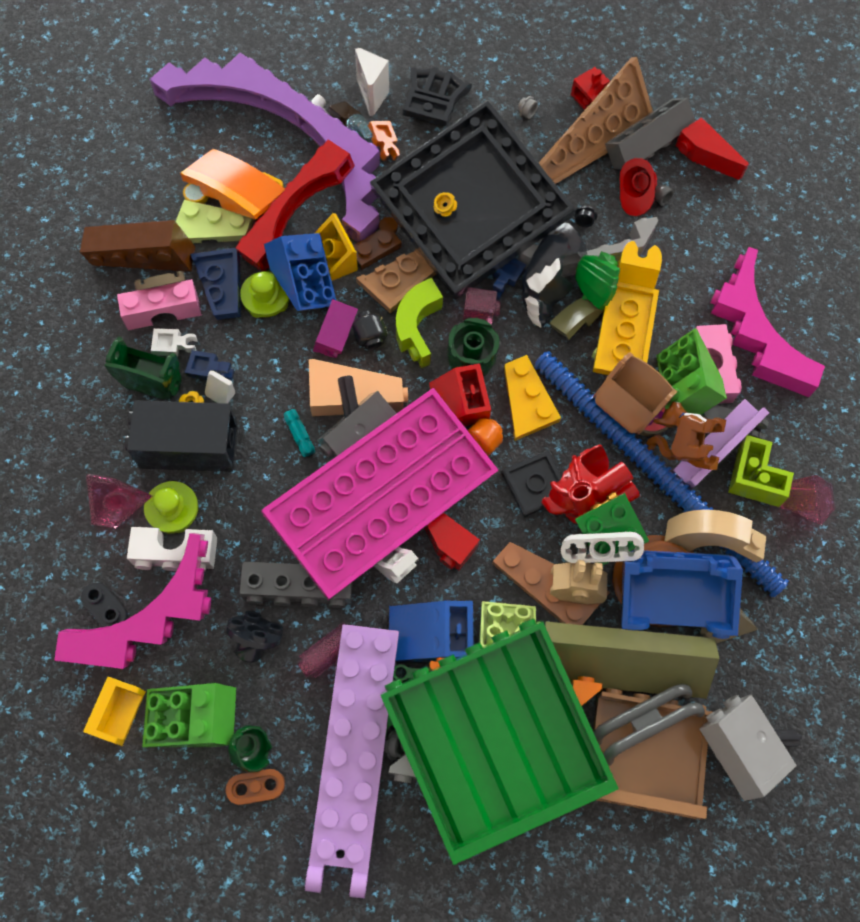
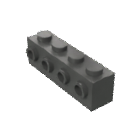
M672 98L605 143L613 168L621 170L623 165L633 158L649 159L654 156L655 151L669 146L672 143L671 140L679 137L683 129L695 122L688 98Z
M243 562L239 594L243 600H246V603L261 605L263 601H274V604L279 606H289L290 602H300L305 607H317L318 603L329 604L331 608H345V605H352L353 582L328 600L301 564Z

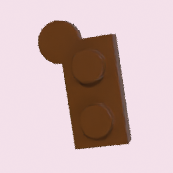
M385 217L381 219L379 231L353 245L357 255V265L361 270L402 247V242L395 234L398 230V224L394 218Z

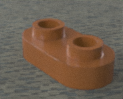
M274 769L238 774L228 781L226 795L232 803L237 805L274 800L284 792L285 779L280 772ZM274 779L276 787L271 791L267 790V781ZM245 784L247 792L240 796L237 793V788Z

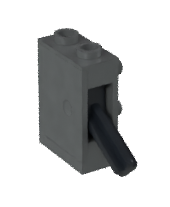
M350 375L339 377L337 380L344 417L317 440L321 444L319 447L321 452L328 459H334L397 414L379 391L369 394L358 404L353 377Z

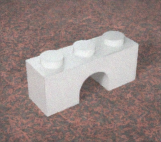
M131 527L127 559L135 568L141 570H150L152 566L162 567L163 570L177 571L185 553L189 533L205 534L204 540L208 541V550L206 557L201 558L200 568H204L205 572L206 569H214L217 537L213 530L186 529L183 543L176 549L168 550L163 548L164 535L159 528Z

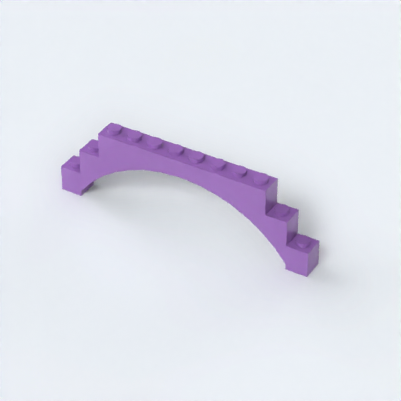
M239 53L223 68L217 63H212L208 59L203 58L187 74L180 67L176 68L171 63H168L150 79L154 94L170 106L178 102L193 100H222L248 104L283 117L302 129L319 146H323L329 139L350 153L355 167L341 182L346 198V215L342 218V226L347 236L357 243L372 235L379 228V213L371 205L377 199V196L370 186V181L376 178L371 173L380 165V151L373 143H368L362 139L356 131H351L345 127L339 119L328 115L322 107L311 103L306 96L294 91L286 82H282L274 77L269 70H265L257 65L252 58Z

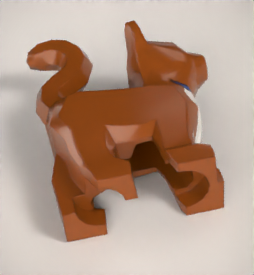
M672 402L670 407L664 411L662 418L653 420L656 424L677 428L671 449L666 439L661 435H654L648 439L646 443L648 445L647 449L654 451L655 446L658 445L662 456L668 460L685 461L698 468L717 470L719 457L715 455L707 457L714 446L704 444L705 434L724 432L727 420L721 418L706 419L700 414L688 413L681 403Z

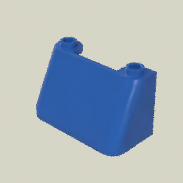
M644 550L639 559L623 561L621 627L627 630L644 631V629L649 628L650 624L706 627L713 637L719 639L738 636L743 569L737 559L729 555Z

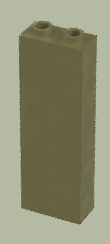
M545 622L547 632L570 682L577 680V677L585 676L594 678L595 683H602V688L605 689L611 688L659 694L678 684H687L692 689L691 697L707 699L719 662L715 638Z

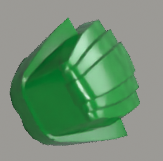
M602 251L599 255H583L576 267L575 279L583 292L582 300H589L599 310H604L605 306H608L617 290L620 268H618L619 262L614 255Z

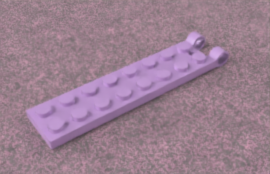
M345 624L342 626L305 891L321 892L325 865L353 868L350 897L365 899L388 722V712L380 695L386 691L384 685L393 681L399 631ZM342 849L345 852L343 858L337 857V850Z

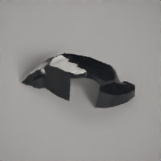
M563 223L556 228L554 234L544 236L522 277V299L526 315L533 324L540 328L551 317L553 312L552 306L562 300L574 287L570 281L561 276L564 258L570 251L578 253L581 258L583 255H587L586 246L581 235L569 223Z

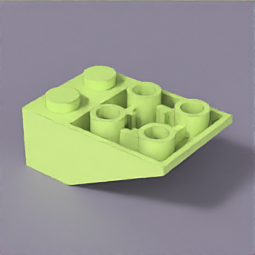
M482 601L479 642H481L482 646H486L493 642L491 637L506 630L510 635L520 630L519 624L533 618L536 622V606Z

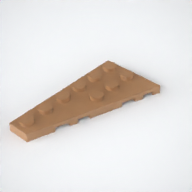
M637 57L629 59L539 162L540 166L555 184L608 153L605 143L653 112Z

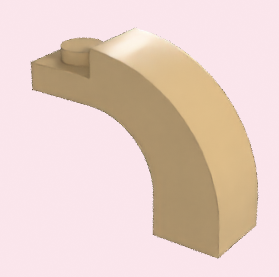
M695 510L684 512L669 519L664 541L675 543L688 552L702 546H721L731 549L757 563L764 559L766 536L752 529V520L743 516L718 510Z

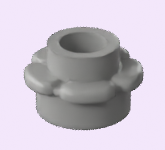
M528 96L520 101L518 111L521 118L526 117L530 119L535 114L538 102L533 97Z

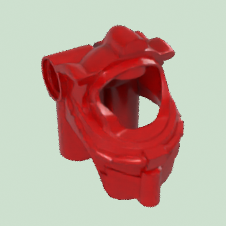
M598 444L584 450L578 457L576 455L572 456L569 468L563 472L561 480L557 483L556 481L550 483L552 489L549 497L545 496L542 504L549 513L553 515L565 514L571 522L577 524L576 518L591 511V507L596 503L601 504L607 500L606 496L612 492H615L618 496L625 493L630 503L640 497V493L632 482L633 476L623 462L608 470V457L603 446Z

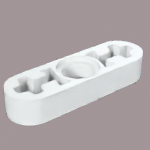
M635 532L576 534L567 536L564 539L561 554L570 563H576L577 560H584L585 563L634 561L642 556L644 541ZM599 541H605L610 545L611 549L606 554H600L596 552L594 545ZM615 541H619V553H615ZM628 541H633V544L637 547H635L633 552H629L628 547L622 546H627ZM586 542H590V554H586L587 549H579L578 554H572V550L569 549L572 543L576 544L577 548H586Z

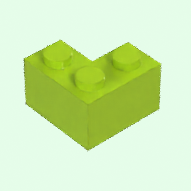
M747 435L738 448L728 493L780 507L789 497L794 473L767 466L773 442Z

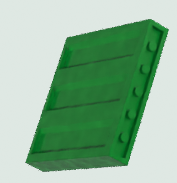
M534 618L519 624L520 630L509 635L507 630L491 637L493 642L486 646H482L481 642L466 648V655L456 659L453 654L439 660L440 666L429 671L426 666L411 673L413 678L402 683L401 679L392 681L384 685L386 691L380 695L453 865L619 790L543 621L535 622Z

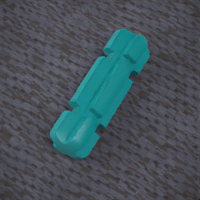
M291 409L285 412L283 415L287 425H289V429L302 456L308 457L314 454L315 448L297 411Z

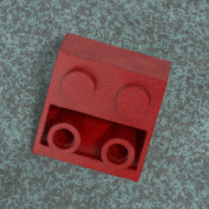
M480 364L454 368L429 383L430 390L432 388L436 390L463 426L474 425L479 419H490L491 407Z

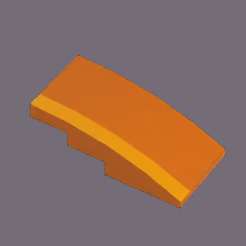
M215 149L210 150L180 173L184 182L199 186L202 195L219 200L223 209L255 220L267 211L271 203L285 190L273 179L251 165Z

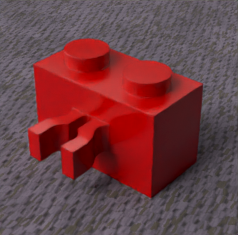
M594 67L573 80L570 95L586 110L610 80L602 74L600 69L598 70Z

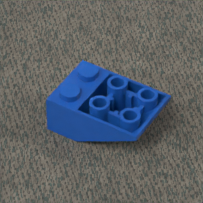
M320 233L280 236L264 244L270 270L297 311L329 307L332 299L336 300Z
M437 601L389 606V630L399 631L395 662H436L437 658H446L453 654L456 659L466 655L465 649L473 645V601Z

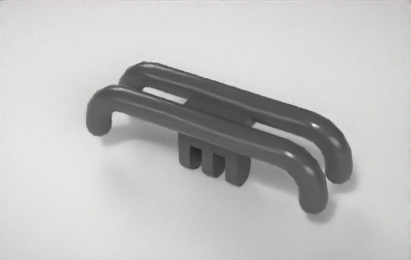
M687 684L672 686L599 725L593 733L600 746L602 739L606 735L630 722L632 724L633 733L616 741L604 751L603 755L608 766L613 764L614 758L620 753L692 715L699 718L703 717L705 709L700 703L687 704L664 717L657 710L658 707L679 696L686 699L692 696L690 686Z

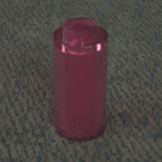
M344 622L299 655L301 661L297 665L306 677L312 675L316 678L338 661Z

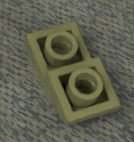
M580 298L561 311L550 322V325L554 330L570 339L583 324L589 327L604 310H599L589 300H582Z

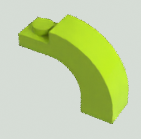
M432 278L410 289L401 300L396 314V338L401 352L408 350L414 362L418 361L421 368L430 365L431 352L422 339L417 327L426 316L441 310L443 305V296Z

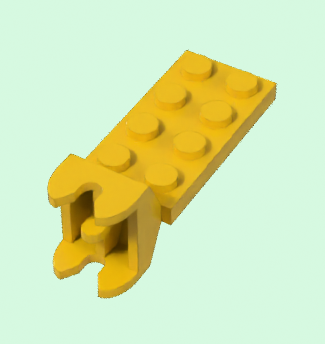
M635 241L627 243L623 249L618 266L620 273L617 290L612 301L609 302L608 306H605L593 367V372L609 375L619 361L629 352L646 363L648 361L659 290L654 288L662 262L661 251L655 245L648 250L645 258L638 256V247Z

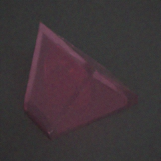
M94 474L86 475L92 525L115 529L153 497L146 492L111 477Z
M817 475L792 480L789 497L781 505V508L788 509L822 526L835 510L833 486Z

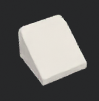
M210 370L205 395L217 403L228 404L235 395L232 382L215 371Z

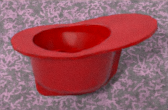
M643 158L628 160L620 172L621 206L631 216L645 214L654 202L657 176L649 162Z

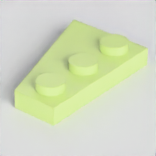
M188 200L183 201L176 219V223L192 243H202V240L215 239L218 242L240 241L251 230L254 221L252 218L223 208Z

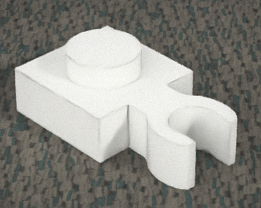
M154 328L151 353L157 356H168L171 352L178 356L179 350L191 353L192 350L196 351L195 345L189 346L187 344L190 341L197 342L198 340L195 334L181 336L179 329Z

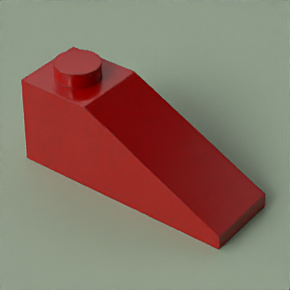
M702 117L683 129L676 143L679 151L685 154L691 161L737 180L743 177L749 165Z
M445 513L424 527L437 555L441 557L439 559L440 562L449 569L454 567L460 571L479 546L480 539Z

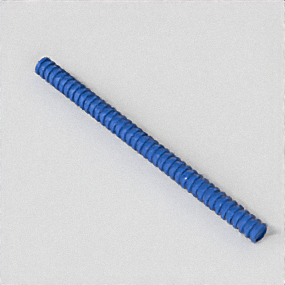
M550 351L543 353L536 360L534 368L536 370L540 369V374H545V379L551 380V384L553 386L556 385V389L562 391L563 396H568L567 400L569 402L573 401V406H578L579 412H584V416L586 418L589 417L592 424L595 423L597 429L601 428V433L603 435L607 434V439H612L613 445H618V449L620 451L623 450L625 452L624 455L626 457L629 456L631 462L635 461L637 463L636 467H641V472L648 474V479L652 478L654 480L653 483L655 485L658 484L661 491L665 490V495H670L672 497L671 501H676L678 503L677 507L684 509L683 513L695 510H714L712 507L709 508L707 506L708 503L706 501L702 502V497L700 495L696 496V491L694 489L690 490V485H685L682 478L678 479V474L676 472L672 473V468L670 466L666 467L665 461L661 462L658 455H653L654 451L652 449L649 451L647 449L648 445H643L641 438L637 439L635 433L628 432L595 403L594 394H590L591 390L585 389V385L583 383L580 384L578 378L574 379V374L568 373V368H563V364L557 362L558 359L552 357ZM719 546L721 549L724 548L726 550L725 553L727 555L731 554L735 557L740 566L745 568L744 572H749L751 579L755 578L758 585L764 586V591L768 590L770 592V597L777 596L788 585L789 581L787 579L783 580L781 578L782 574H777L775 572L776 568L774 566L770 567L768 560H761L756 563L731 549Z

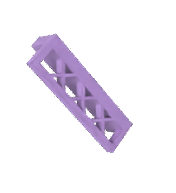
M744 399L725 418L727 421L724 432L710 433L705 438L704 444L714 446L707 457L715 455L719 457L720 462L769 412L764 407L757 411ZM681 461L671 472H676L678 474L677 478H682L684 480L683 483L690 485L689 489H692L711 470L698 468L689 462Z

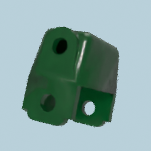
M118 337L113 341L106 356L105 367L109 374L123 387L163 400H168L171 396H175L178 393L182 377L180 374V363L175 353L171 352L167 358L127 347L122 337Z

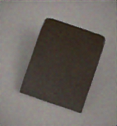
M346 101L329 106V115L339 119L347 128L362 116L360 112Z

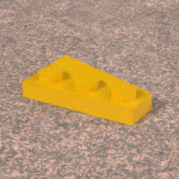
M525 355L504 365V374L510 402L511 420L513 422L514 441L560 422L561 417L528 356Z

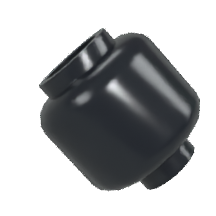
M370 310L359 313L357 315L358 318L352 324L358 345L365 347L367 350L382 346L388 336L382 316L372 313Z

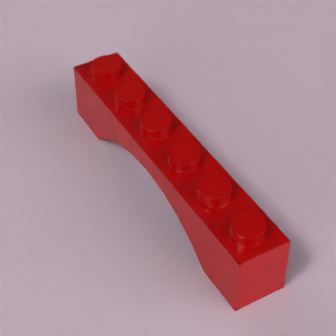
M329 139L323 146H320L311 160L303 165L300 173L294 180L287 184L282 194L271 203L265 214L257 219L247 235L240 239L236 250L241 257L259 271H267L269 263L264 244L282 236L288 220L305 200L319 191L340 184L355 167L350 153Z

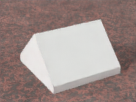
M361 48L355 49L357 82L368 113L372 116L389 93V61Z

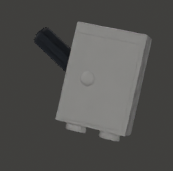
M752 694L742 698L735 695L723 703L725 706L723 709L710 713L706 717L708 721L699 729L739 794L746 801L765 797L797 766L785 747L799 746V740L802 739V736L796 730L773 729Z

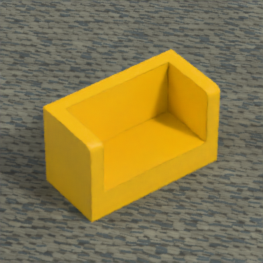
M107 677L83 732L123 746L146 692L136 686Z

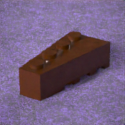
M175 220L85 227L80 247L82 256L94 266L187 272L192 271L193 260L190 254L195 252L194 244Z

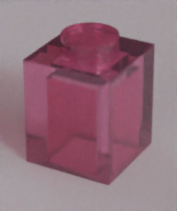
M468 287L463 321L468 318H479L492 325L493 316L499 315L500 301H496L497 291Z

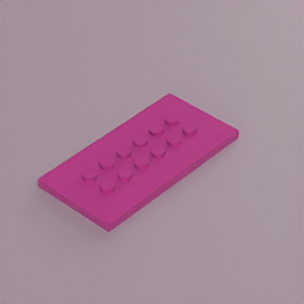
M432 388L263 508L261 513L321 592L330 600L493 476L498 469L436 390Z

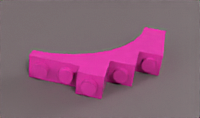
M748 247L744 255L740 254L734 268L738 269L737 273L731 275L729 282H725L720 291L715 290L710 302L714 304L711 314L734 322L735 324L731 331V334L734 335L732 345L755 353L752 365L755 366L752 376L810 397L819 386L825 366L807 358L790 346L775 331L766 318L758 301L754 283V265L758 250Z
M189 533L184 556L174 577L163 592L145 609L129 619L111 626L94 629H65L58 633L54 660L124 669L135 659L136 645H133V641L162 645L167 642V638L172 637L174 621H170V617L200 621L204 618L205 614H209L211 598L207 597L208 590L197 589L198 585H202L204 568H200L201 558L206 557L208 550V541L204 540L205 534Z

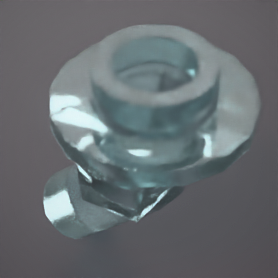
M353 114L349 117L347 121L348 129L356 131L365 140H370L373 137L368 127L369 122L361 114Z

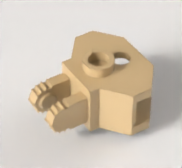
M577 560L576 563L554 564L551 568L553 586L550 589V594L559 600L595 604L604 603L607 599V573L603 571L602 563L595 562L592 564L585 563L584 560Z

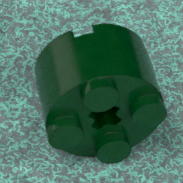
M468 318L452 328L449 334L447 351L451 369L480 364L483 376L488 374L496 362L499 348V336L492 328V325L483 319Z

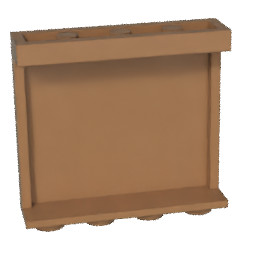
M607 688L605 692L602 691L597 695L593 731L602 723L646 701L650 696L645 694H633V697L622 695L623 691ZM671 700L658 707L657 710L664 717L682 706H678V701ZM703 706L705 709L703 717L699 718L692 715L617 755L609 768L619 790L597 799V801L697 820L706 819L707 807L702 805L708 742L699 728L708 721L706 717L712 712L706 711V706ZM631 722L609 733L602 739V744L600 745L602 753L616 741L633 733Z

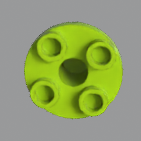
M262 271L251 275L245 280L240 291L242 304L253 317H271L288 308L290 299L272 272Z
M169 481L157 485L149 492L144 503V514L147 521L153 528H159L163 533L184 532L193 523L198 513V499L189 486L177 481Z

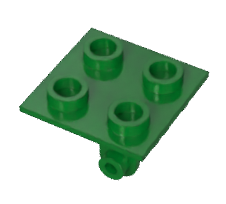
M625 493L575 519L582 534L635 532L643 538L644 544L649 542ZM599 541L594 545L596 552L600 554H606L611 549L610 545L605 541ZM615 541V553H619V541ZM628 541L627 546L622 547H628L630 552L637 546L633 544V541ZM598 562V563H602V566H603V565H605V564H607V563H609V562Z

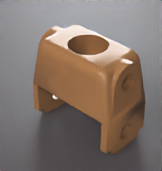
M629 352L619 361L593 397L595 398V403L628 432L640 435L678 391L673 389L669 382L652 366Z

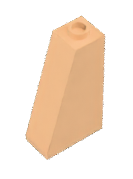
M309 359L310 408L312 416L344 415L337 380L339 377L347 375L353 377L358 404L375 391H379L395 412L403 410V403L408 402V388L402 387V378Z

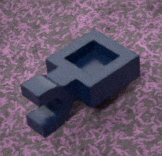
M514 258L494 272L493 277L497 278V280L493 284L492 288L494 290L491 296L500 300L508 284L515 287L527 264Z
M192 350L185 374L187 377L207 380L208 373L211 370L228 380H232L235 371L230 369V362H218L216 354Z

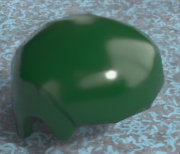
M245 725L232 735L228 745L230 760L234 765L246 772H259L269 765L267 756L272 749V745L263 729L259 726Z

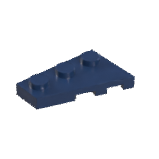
M236 248L190 254L197 268L198 276L205 289V294L214 317L217 320L241 317L240 254Z

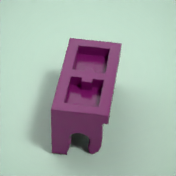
M332 299L313 351L337 358L338 354L342 353L358 309Z

